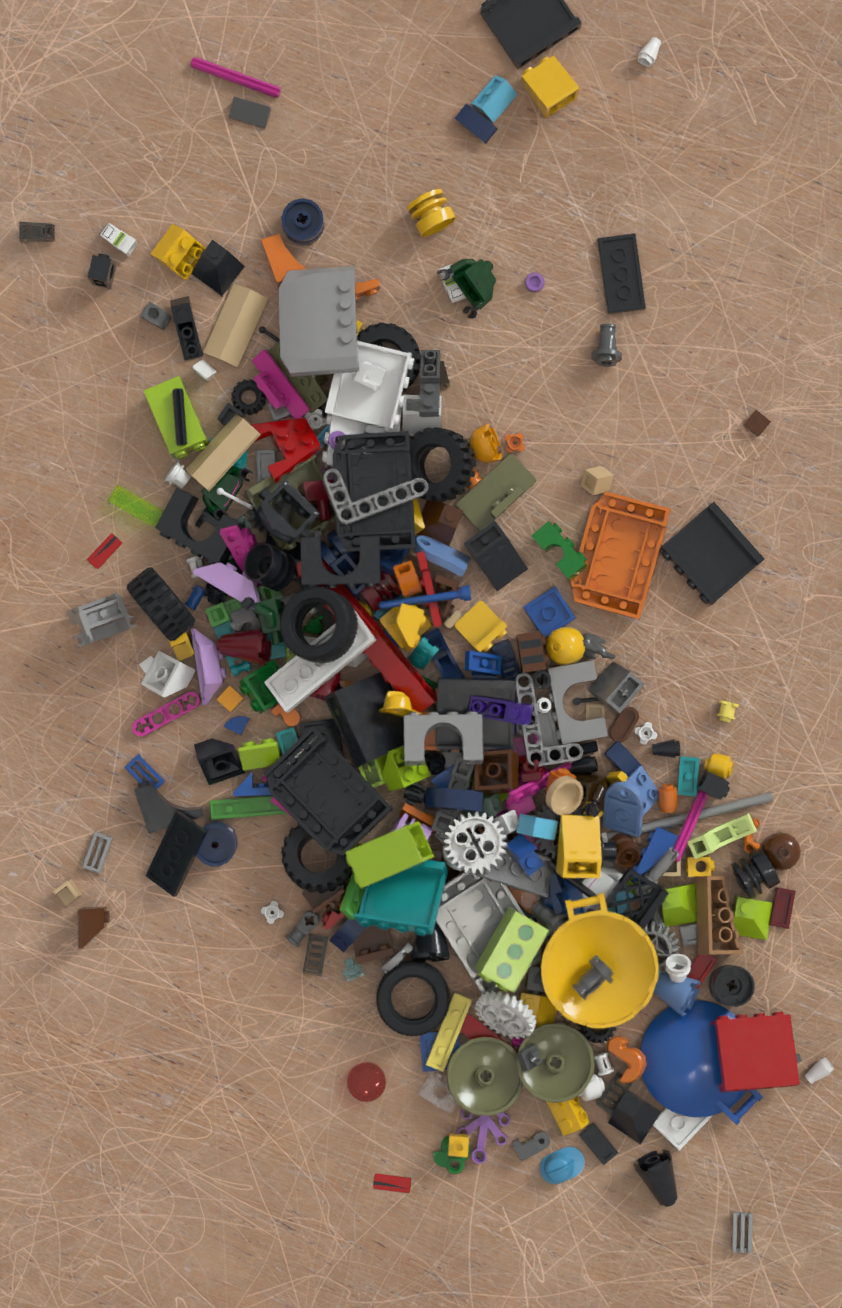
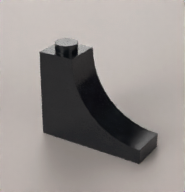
M143 781L138 783V787L134 789L149 834L168 828L175 811H181L190 819H195L205 814L203 806L187 808L169 802L160 794L154 782Z

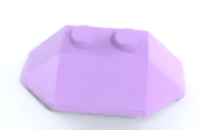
M220 562L197 568L192 572L240 602L247 597L253 598L255 603L261 602L257 584L249 580L245 572L242 575L237 573V568L228 562L226 565Z
M191 629L202 705H208L224 684L223 679L226 678L225 667H221L220 661L223 660V655L217 650L216 643L198 630Z

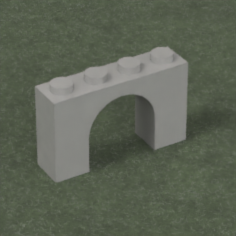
M594 660L549 668L548 674L551 677L550 684L552 687L549 697L550 702L555 703L556 711L552 712L554 722L559 724V730H556L558 741H562L563 745L608 736L604 717L578 721L571 718L563 707V697L570 686L576 683L597 680Z
M413 712L404 715L405 766L424 765L425 738L432 730L440 727L453 729L461 737L463 743V765L483 764L482 714L467 712L466 715H458L457 712H448L447 715H439L437 712H430L427 715H420Z

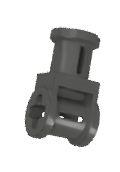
M312 910L306 911L293 931L285 936L294 946L299 947L301 940L311 929L317 926L319 922L317 912L314 914ZM306 916H307V917L313 916V917H314L313 921H314L315 923L310 922V923L308 924V923L306 922V921H307Z

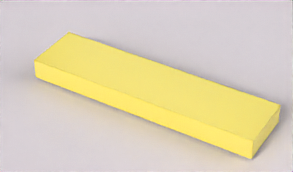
M454 992L448 1012L427 1059V1066L444 1072L472 999Z

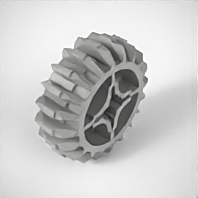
M652 921L651 927L647 924L644 932L647 935L654 934V937L650 940L653 944L656 941L655 951L657 956H666L658 960L659 971L663 972V967L666 969L667 958L670 955L678 954L676 951H679L680 946L675 944L679 940L678 938H673L675 932L668 933L669 926L663 929V924L659 923L658 927H656L655 922ZM660 937L666 941L668 948L661 944Z

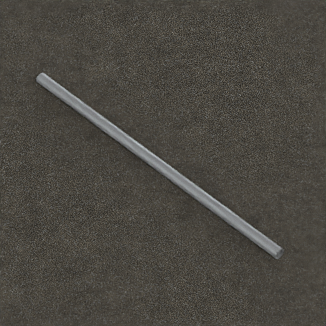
M769 792L702 809L698 820L772 802V794ZM689 813L642 824L641 834L656 831L657 827L664 829L684 824ZM613 831L606 833L608 842H610L614 835L621 832ZM545 849L535 851L536 854L545 856Z

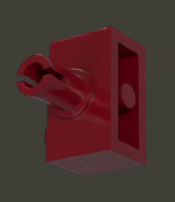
M334 479L327 480L329 483L334 484ZM323 480L303 482L299 485V493L311 505H317L320 513L319 521L331 520L328 505L331 502Z

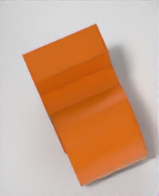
M278 704L271 711L276 717L281 714L288 726H296L301 719L299 712L295 708L287 713Z

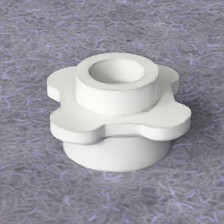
M316 409L312 413L308 412L305 414V418L312 429H318L326 425V419L322 415V410Z
M646 722L644 726L635 729V734L639 736L641 744H647L649 740L657 738V733L654 732L650 722Z
M272 901L269 906L262 907L261 913L265 915L269 924H273L277 918L284 916V912L279 909L278 902Z

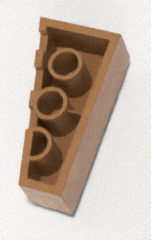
M696 877L698 954H743L742 947L739 946L738 930H735L733 922L734 914L729 905L730 898L725 877Z

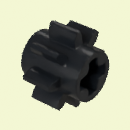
M207 583L204 596L208 597V602L214 605L221 602L225 603L228 596L227 593L210 583Z
M436 750L424 754L427 767L432 775L444 771L443 766L446 760L443 754L437 753Z
M415 782L413 785L407 786L403 796L408 799L406 803L415 806L416 802L422 803L426 790L421 789L422 784Z

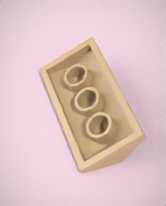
M233 284L203 353L238 368L269 299L251 289Z
M235 414L185 470L204 488L210 491L261 434L241 416Z

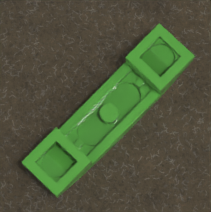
M263 585L258 587L260 601L274 598L280 600L283 598L280 590L274 591ZM233 598L225 603L222 602L205 609L211 626L215 627L233 620L231 613L243 608L240 604L241 602Z

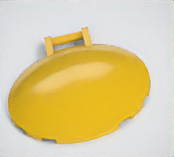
M598 893V896L565 901L569 920L562 924L549 939L542 957L541 976L549 1000L564 1017L574 1023L576 1022L590 1028H608L629 1021L643 1007L645 1008L653 995L658 981L659 965L653 943L644 930L631 919L617 913L608 912L604 893ZM594 904L600 905V910L574 915L573 909ZM597 955L614 973L611 976L614 981L609 984L605 980L584 1000L574 990L572 985H575L587 970L592 967L588 961Z

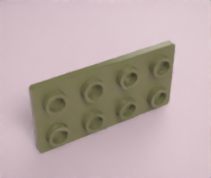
M280 341L268 350L274 361L309 406V413L314 412L327 402L328 396L321 387V385L328 381L325 374L291 377L280 358Z
M511 453L456 503V506L463 510V514L481 531L536 482V479Z

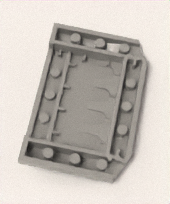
M355 266L293 270L286 273L279 287L280 358L291 377L359 372Z
M469 870L467 874L464 871L445 883L436 922L479 991L485 995L486 992L491 993L498 987L494 984V980L489 983L478 976V971L474 967L507 908L510 907L522 915L524 913L506 885L473 875L472 870ZM539 949L529 967L541 960Z

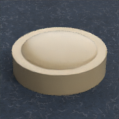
M563 776L556 779L547 791V806L558 815L572 813L578 808L583 799V787L579 781L571 776Z

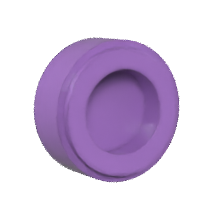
M531 273L526 278L525 286L530 292H539L544 287V278L539 273Z

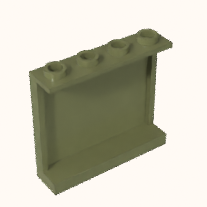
M314 454L304 463L300 462L293 467L294 470L289 474L285 473L277 483L274 482L270 475L245 490L255 510L263 502L259 495L265 488L272 493L286 480L298 490V486L303 482L323 480V474L314 460L316 455ZM276 498L270 503L271 506H273ZM328 503L331 520H334V522H336V515L334 513L333 507L331 503ZM289 512L291 526L297 531L307 519L300 517L297 512ZM318 516L307 529L311 533L317 529L320 532L329 526L327 524L329 521L323 520V522H320ZM270 533L280 550L286 549L289 551L297 546L296 542L301 539L299 536L292 544H287Z

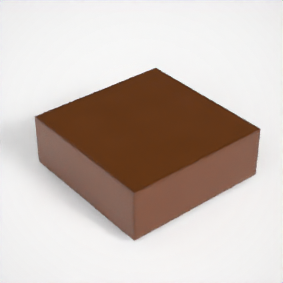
M755 410L744 426L759 437L771 421Z

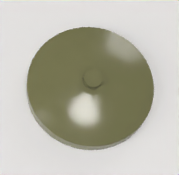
M547 1024L533 1030L530 1036L524 1039L519 1051L529 1044H535L543 1061L538 1066L525 1071L517 1055L519 1078L532 1095L547 1102H565L575 1098L586 1089L593 1076L595 1060L589 1042L579 1031L564 1024Z
M492 1037L471 1039L456 1049L448 1063L446 1079L449 1092L461 1108L472 1114L481 1116L499 1114L511 1107L522 1091L523 1084L517 1071V1053L511 1046L499 1039Z

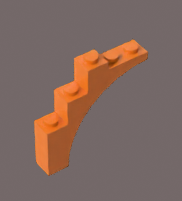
M280 234L261 240L278 286L281 285L288 271L306 270L285 247ZM373 279L356 283V301L360 299V296H372L378 293L377 290L380 289L378 280Z

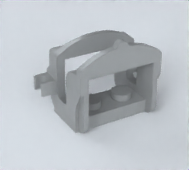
M118 593L66 611L73 625L79 623L82 631L81 634L72 638H77L79 645L75 646L76 648L94 643L136 626V624H130V618H133V616H129L124 600ZM119 619V620H117V621H115V622H112V623L106 624V625H104V626H101V627L95 628V629H93V630H90L91 628H94V627L100 626V625H102V624L111 622V621H113V620Z

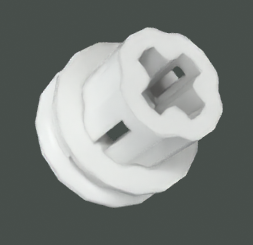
M177 461L164 478V481H168L169 485L174 483L182 489L189 481L191 475L183 470L184 465H180L179 461Z
M682 954L670 955L666 960L665 966L670 980L676 983L683 982L690 973L691 961Z

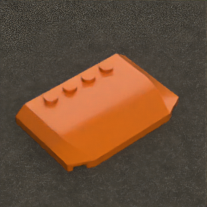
M605 492L597 503L591 507L579 551L587 558L585 563L588 567L571 581L574 602L640 620L671 509Z

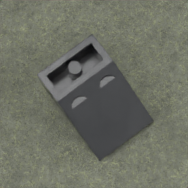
M496 521L464 543L465 548L496 591H499L528 570Z

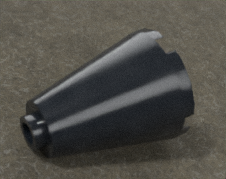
M435 922L432 935H415L411 955L412 961L426 962V960H432V962L450 959L445 935L437 922Z
M657 1150L640 1157L637 1160L638 1164H634V1167L659 1204L669 1207L674 1205L678 1198L672 1156L668 1150H662L663 1153H657Z

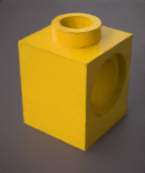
M694 856L686 857V876H711V872H714V860H711L710 856H702L697 859ZM698 861L705 863V869L701 872H698L695 868Z
M449 1133L448 1156L468 1157L469 1135Z

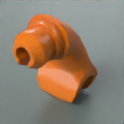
M752 819L755 827L758 828L760 826V821L758 819ZM753 833L743 837L744 850L748 854L753 852V849L760 848V844L753 841Z

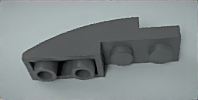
M421 350L419 417H439L440 350Z

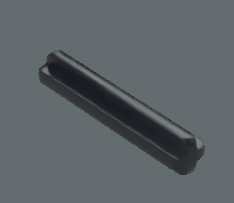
M176 388L172 391L177 446L187 445L184 394L181 388Z

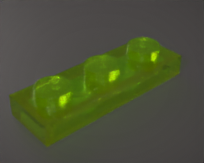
M118 484L108 499V502L154 528L164 512Z

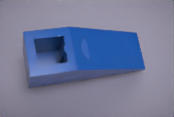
M657 827L655 832L651 831L647 840L650 842L648 848H643L640 854V859L642 860L639 865L634 866L633 870L643 876L649 873L670 847L674 848L679 836L660 827ZM632 875L634 883H636L637 878L634 875Z

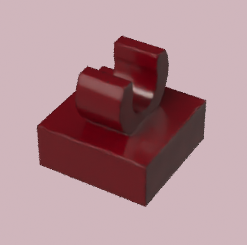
M537 759L533 762L534 767H530L528 761L524 762V772L521 775L523 782L542 780L546 772L544 766H539Z

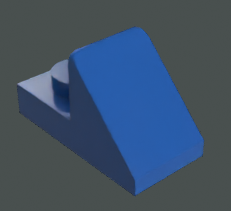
M465 651L464 671H470L473 675H501V656Z
M253 772L233 792V796L271 795L268 783L257 784V787L254 788Z
M522 834L517 835L507 843L506 848L527 877L544 865L534 851L536 847Z

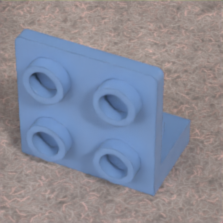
M639 766L624 782L632 784L641 792L644 800V816L658 800V789L644 768ZM621 790L623 794L629 795L625 790Z

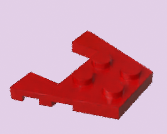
M306 418L250 424L261 434L255 441L272 435L284 457V460L268 466V471L275 483L280 481L281 476L285 473L289 474L294 470L293 467L300 462L304 463L321 450V445Z
M419 552L417 557L423 576L419 578L422 590L426 589L427 595L435 594L425 552ZM425 603L426 608H430L434 627L442 626L438 603Z

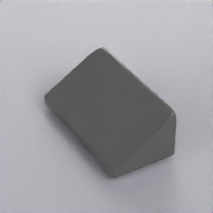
M234 97L229 118L266 129L271 108Z

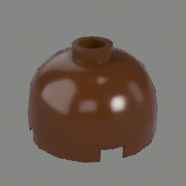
M778 832L772 834L762 844V851L769 859L774 870H788L795 866L800 858L801 850L799 843L788 833Z

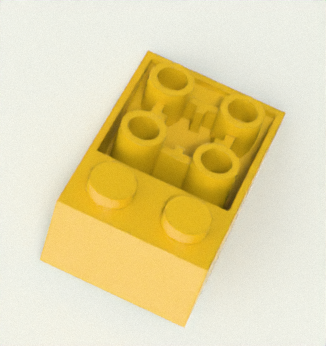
M561 815L556 872L563 878H600L602 854L599 816Z

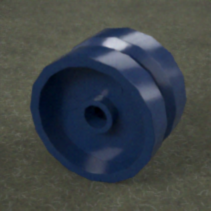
M305 198L295 199L288 203L281 217L283 230L287 238L293 243L302 246L316 242L324 230L323 213L319 206L312 200Z
M334 529L326 535L332 547L329 548L324 541H321L322 558L336 575L338 573L331 565L344 553L349 556L355 565L359 563V559L354 552H347Z
M212 821L203 826L208 832L196 856L202 863L208 866H221L226 864L235 854L238 846V837L235 830L229 824L222 821ZM212 842H218L219 846L215 847V845H212Z

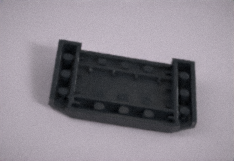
M409 431L340 436L332 455L333 469L341 474L352 503L412 480ZM333 474L334 483H336L337 477ZM397 490L395 493L396 497L400 500L405 499V492ZM336 492L335 500L337 502H342L344 500V495L340 492ZM379 497L377 503L380 506H386L387 499ZM413 500L348 525L339 523L336 518L337 534L347 552L360 551L359 536H380V550L416 548ZM364 503L360 504V512L368 513L369 506ZM347 510L342 511V519H351V513Z
M314 726L264 773L269 785L270 794L324 850L344 857L347 851L353 849L393 810L392 806Z

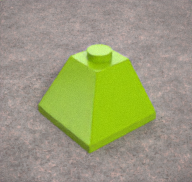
M696 883L666 887L665 889L669 894L660 906L665 927L697 922Z
M735 895L732 911L734 914L735 930H738V934L767 941L773 902Z

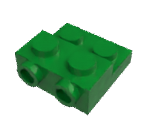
M274 659L239 682L241 684L239 686L241 693L244 696L248 695L251 700V708L260 714L278 703L264 683L280 669Z

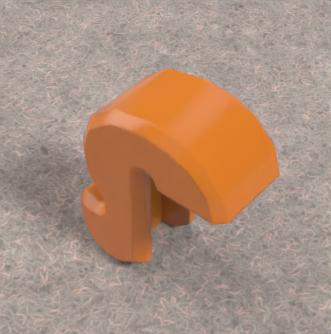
M616 1036L608 1041L607 1049L629 1065L620 1082L626 1084L636 1081L644 1073L647 1065L646 1057L641 1050L628 1048L626 1046L629 1043L627 1038Z

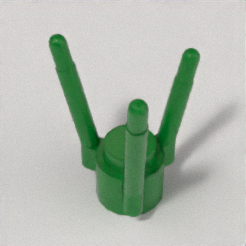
M316 614L315 617H310L306 625L302 627L303 635L306 631L311 634L322 635L323 631L321 630L322 624L320 620L323 619V616Z

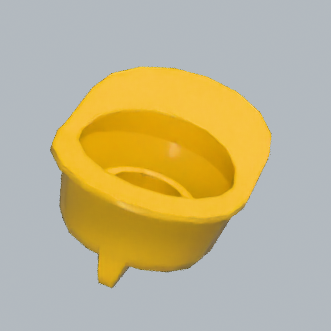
M396 691L387 692L383 709H379V712L391 713L401 717L408 715V713H419L412 710L410 699L407 695Z

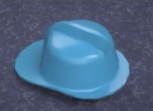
M565 1147L543 1158L540 1164L541 1176L551 1184H560L574 1178L584 1168V1155L575 1147Z

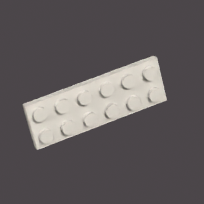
M356 611L358 619L356 639H354V644H352V647L349 648L345 655L330 663H314L295 656L264 682L285 712L289 713L376 641V638ZM335 624L310 645L317 646L325 643L332 636Z

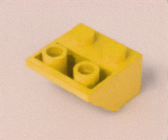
M172 223L150 254L162 265L187 281L206 248L183 228Z
M402 603L398 609L393 628L405 651L410 652L412 648L418 645L420 635L417 633L418 630L423 628L426 616H423L424 610Z

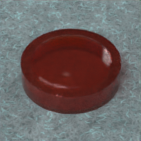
M362 1062L355 1065L347 1079V1086L351 1095L363 1102H370L379 1098L386 1085V1077L383 1070L372 1062Z

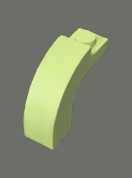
M748 813L713 827L693 837L687 843L694 858L697 859L714 852L716 849L732 841L755 833L757 830Z

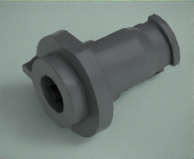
M601 324L599 346L597 350L591 353V359L599 366L612 367L622 360V353L617 351L616 325Z
M543 901L537 902L530 910L534 913L532 917L536 918L539 924L549 930L546 935L548 940L562 924L569 920L567 914L556 915L551 908L544 905Z
M597 955L588 961L592 967L587 970L575 985H572L574 990L584 1000L605 980L609 984L614 981L611 977L614 973Z

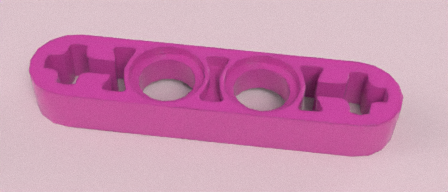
M188 692L141 717L132 725L134 734L145 736L194 710L201 703L200 696L195 692ZM189 695L196 697L195 705H186L185 707L188 709L184 711V707L179 701L183 699V703L189 700ZM173 704L180 706V712L177 715L170 713V706ZM156 713H160L163 716L161 724L153 722V716ZM149 717V721L154 728L150 729V726L144 728V733L141 731L137 732L138 723L142 725L148 723L145 719Z

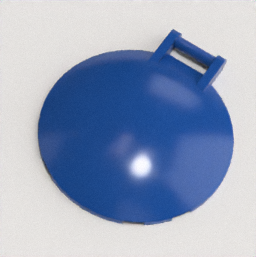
M695 1000L691 1009L686 1008L684 1012L687 1014L685 1016L679 1015L671 1007H668L654 1018L642 1038L640 1050L645 1055L647 1064L642 1077L647 1089L661 1105L674 1113L699 1118L723 1112L733 1123L738 1125L741 1117L757 1101L760 1102L763 1096L757 1090H747L752 1096L733 1114L730 1109L747 1091L722 1093L719 1091L722 1077L715 1025H711V1022L717 1020L718 1016H728L729 1019H734L735 1015L718 1004Z

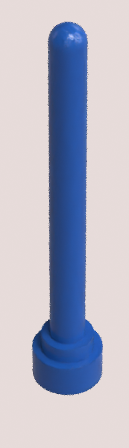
M470 585L462 586L458 591L382 601L378 604V607L380 609L400 607L402 603L416 605L458 598L464 601H471Z

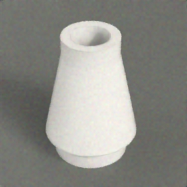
M652 37L647 45L638 53V62L646 67L654 64L662 42L658 38Z
M824 1057L814 1064L808 1073L805 1074V1077L813 1084L831 1075L834 1067Z

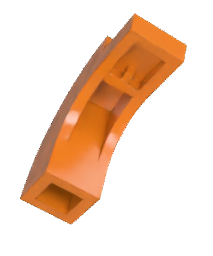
M412 561L393 567L404 598L422 592Z

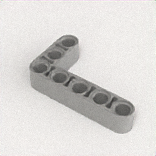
M329 469L323 476V484L336 518L343 525L354 523L420 498L428 490L426 480L416 478L352 503L339 471ZM334 474L337 477V482L334 484L329 483L327 475ZM414 484H422L423 492H416ZM396 491H404L405 499H398L395 495ZM336 492L344 495L342 502H337L334 499ZM385 497L387 505L380 506L377 503V499ZM367 504L369 512H360L359 505ZM344 510L349 511L351 519H342L341 512Z
M527 673L519 674L515 678L517 702L521 703L523 696H529L532 700L531 705H533L532 716L535 719L533 725H521L528 764L534 767L530 759L533 753H538L541 757L539 766L579 760L583 755V749L579 744L572 743L543 748L533 680ZM520 677L528 679L527 687H521L518 684ZM529 734L537 736L538 741L536 744L532 745L528 742L527 737ZM571 747H576L579 751L576 758H572L569 755ZM552 750H557L560 754L559 759L553 761L549 756Z

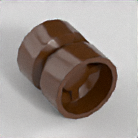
M625 833L614 835L610 842H614L616 845L617 854L615 860L617 864L623 868L633 867L640 860V852L634 840Z

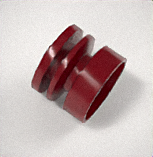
M380 571L381 583H377V587H365L360 591L375 613L380 610L378 604L384 601L383 596L386 595L390 600H394L390 591L393 590L397 596L402 594L394 576Z

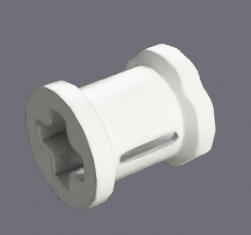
M195 556L186 560L191 572L194 569L204 567L201 560L202 556L201 558ZM192 573L191 578H198V576Z
M609 1052L599 1053L594 1056L599 1070L598 1076L615 1071L614 1067H611L608 1058Z

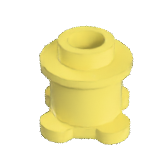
M720 700L719 704L721 706L719 714L716 716L720 717V721L731 723V719L735 720V709L739 704Z

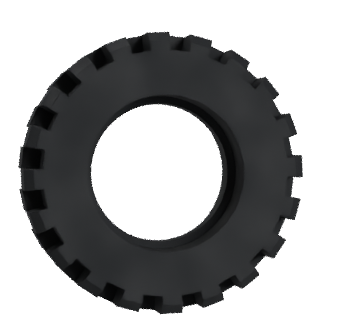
M382 322L376 325H369L365 330L362 329L357 336V341L373 345L389 342L397 346L401 352L412 354L411 358H414L412 370L408 369L407 377H410L407 388L411 387L419 375L421 363L420 350L414 337L406 329L393 323L386 324Z
M425 428L423 432H416L414 434L415 438H410L412 480L422 478L428 483L427 492L420 498L437 502L456 499V495H462L465 492L464 487H470L472 482L469 480L475 476L473 466H476V460L472 459L475 453L473 449H469L470 443L463 439L461 434L444 428ZM443 447L450 455L451 468L445 479L439 483H433L425 473V460L434 448ZM415 483L414 490L418 493L423 492L422 484Z
M152 567L146 568L127 584L126 589L169 641H175L195 624L196 620Z
M297 823V827H292L288 837L285 836L284 846L281 849L282 864L290 879L301 889H306L312 893H325L328 890L331 892L336 890L337 886L345 884L344 881L352 875V867L348 865L346 856L337 854L335 864L325 872L314 873L309 871L302 863L301 851L305 844L313 838L299 823Z

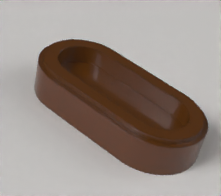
M626 707L618 715L610 729V737L613 741L624 742L627 740L639 720V713L635 708Z

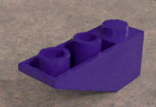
M471 695L469 712H477L482 714L484 718L525 725L530 724L533 705Z

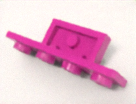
M266 349L262 350L252 360L261 373L254 378L257 387L266 395L269 403L275 409L286 406L294 419L302 418L310 411L309 406Z
M237 525L220 529L223 540L243 573L246 556L251 548L257 544L255 535L251 533L248 527L242 528L240 531Z
M567 762L566 764L552 771H556L559 768H564L570 771L572 764L570 762ZM544 766L546 773L542 780L523 782L521 776L523 772L519 773V788L509 793L506 803L509 806L514 803L518 804L525 797L533 796L544 787L547 788L549 771Z

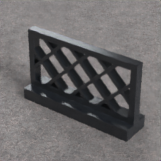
M628 867L605 901L607 908L614 907L617 914V906L627 903L628 912L620 913V915L629 916L632 921L644 930L669 893L659 883L656 884ZM631 874L637 878V884L627 886V879ZM647 885L653 887L649 894H642L641 887ZM638 888L639 896L629 898L628 890ZM625 891L626 899L616 901L615 896L617 893ZM640 900L641 906L639 909L631 910L630 903Z

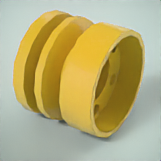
M442 189L426 192L406 207L408 212L412 213V220L421 218L416 224L421 237L433 235L445 229L456 220L451 207L441 208L447 203L446 197H442L444 195Z

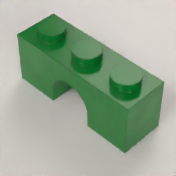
M548 521L531 536L546 553L553 547H561L563 549V557L556 565L572 581L588 567L585 563L587 558L580 551L576 553L573 549L575 544L568 537L564 539L560 534L563 530L556 522L552 525Z

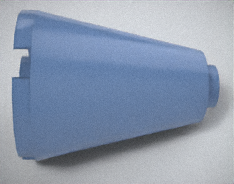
M663 971L658 977L653 993L679 1015L685 1016L687 1013L684 1011L686 1008H692L699 993V989L696 987L701 985V983L696 979L688 977L683 982L676 983L670 980L667 972Z

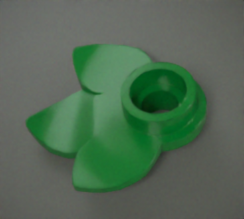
M445 1136L441 1143V1151L432 1153L434 1162L440 1167H446L447 1171L451 1174H459L464 1169V1161L470 1156V1145L468 1147V1157L448 1156L449 1137ZM457 1161L459 1165L452 1167L451 1163Z

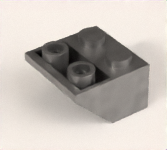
M612 662L588 691L616 715H619L644 686V683L627 669Z

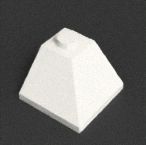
M158 651L141 685L163 697H167L186 688L196 670Z

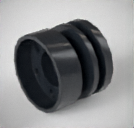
M265 542L258 543L252 547L244 561L246 577L274 591L286 588L293 580L296 571L295 558L290 553Z
M761 848L749 853L751 863L748 864L743 858L739 859L742 868L736 862L731 864L737 883L750 899L756 897L753 888H755L758 894H762L761 883L768 889L780 883L772 864Z
M723 965L713 971L709 978L708 987L710 994L716 1001L723 1005L738 1007L746 1004L754 994L755 983L753 977L746 969L740 966ZM731 982L734 985L733 988L726 986V983Z

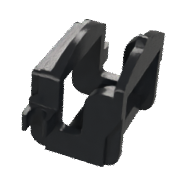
M284 480L272 493L266 488L260 493L259 498L263 502L257 508L256 514L268 532L287 544H292L299 536L311 537L312 533L307 527L320 513L288 481ZM279 494L282 495V499L287 504H291L296 509L300 517L307 519L297 531L270 505Z

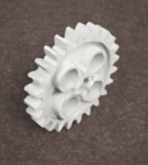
M468 812V818L466 819L463 815H460L462 821L459 822L454 819L456 826L449 825V829L452 832L445 833L449 839L444 840V844L449 846L444 848L445 852H451L447 855V858H454L451 864L453 866L459 864L457 868L459 871L464 867L465 874L472 870L473 875H475L476 871L479 870L481 875H483L485 868L491 872L490 866L493 865L497 868L498 866L495 861L502 862L503 859L500 854H506V851L502 849V847H507V843L502 842L507 839L506 835H501L504 832V828H498L500 825L499 821L493 823V816L486 819V813L479 817V813L476 812L475 817H472L471 813ZM482 826L485 828L484 833L476 834L475 829ZM468 828L471 829L485 856L483 859L480 857L475 845H473L472 839L467 832ZM461 835L468 837V840L463 844L457 841ZM488 843L494 845L493 850L490 852L484 850V846ZM470 852L477 854L476 858L472 861L466 859L467 854Z
M494 991L491 994L486 992L485 995L482 994L476 1003L475 1010H477L476 1015L480 1016L479 1020L484 1021L483 1025H489L490 1030H496V1034L502 1033L503 1037L509 1035L511 1039L514 1036L517 1039H520V1037L525 1039L526 1036H530L537 1022L535 1020L536 1016L532 1015L533 1010H528V1005H523L522 1000L517 1001L516 996L509 997L508 993L503 995L501 991L498 994Z

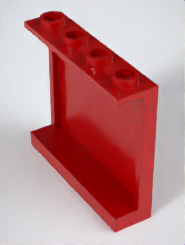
M773 1012L772 1016H765V1013L753 1014L754 1017H747V1014L736 1015L734 1019H729L728 1016H718L717 1020L711 1022V1025H715L722 1077V1084H719L720 1093L800 1085L790 1014L784 1015L783 1012Z

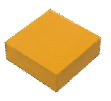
M230 685L217 698L230 712L244 699Z

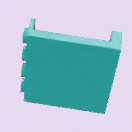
M426 860L366 886L359 913H354L356 921L364 927L372 925L383 930L392 928L402 933L411 931L421 936L426 934L432 935L448 874L445 862Z

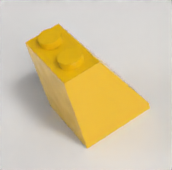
M555 56L543 58L535 68H527L521 77V82L545 119L578 98L579 86Z

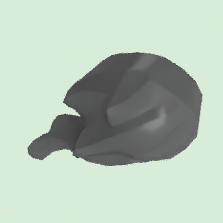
M582 634L584 638L583 646H585L584 656L596 659L595 654H599L602 658L615 659V655L609 653L600 644H605V640L594 634Z

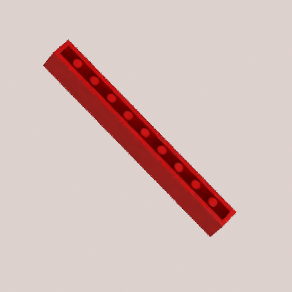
M322 558L323 564L326 567V569L331 573L336 574L331 569V567L326 563V561ZM301 561L296 564L295 571L300 579H302ZM318 584V587L326 588V584ZM337 584V588H327L341 594L351 603L359 617L376 638V641L362 653L370 658V663L374 668L380 670L383 679L395 688L394 691L402 692L409 697L412 710L422 713L437 700L435 692L351 591L345 587V584ZM322 605L324 608L330 610V612L333 614V619L336 621L332 609L328 605Z

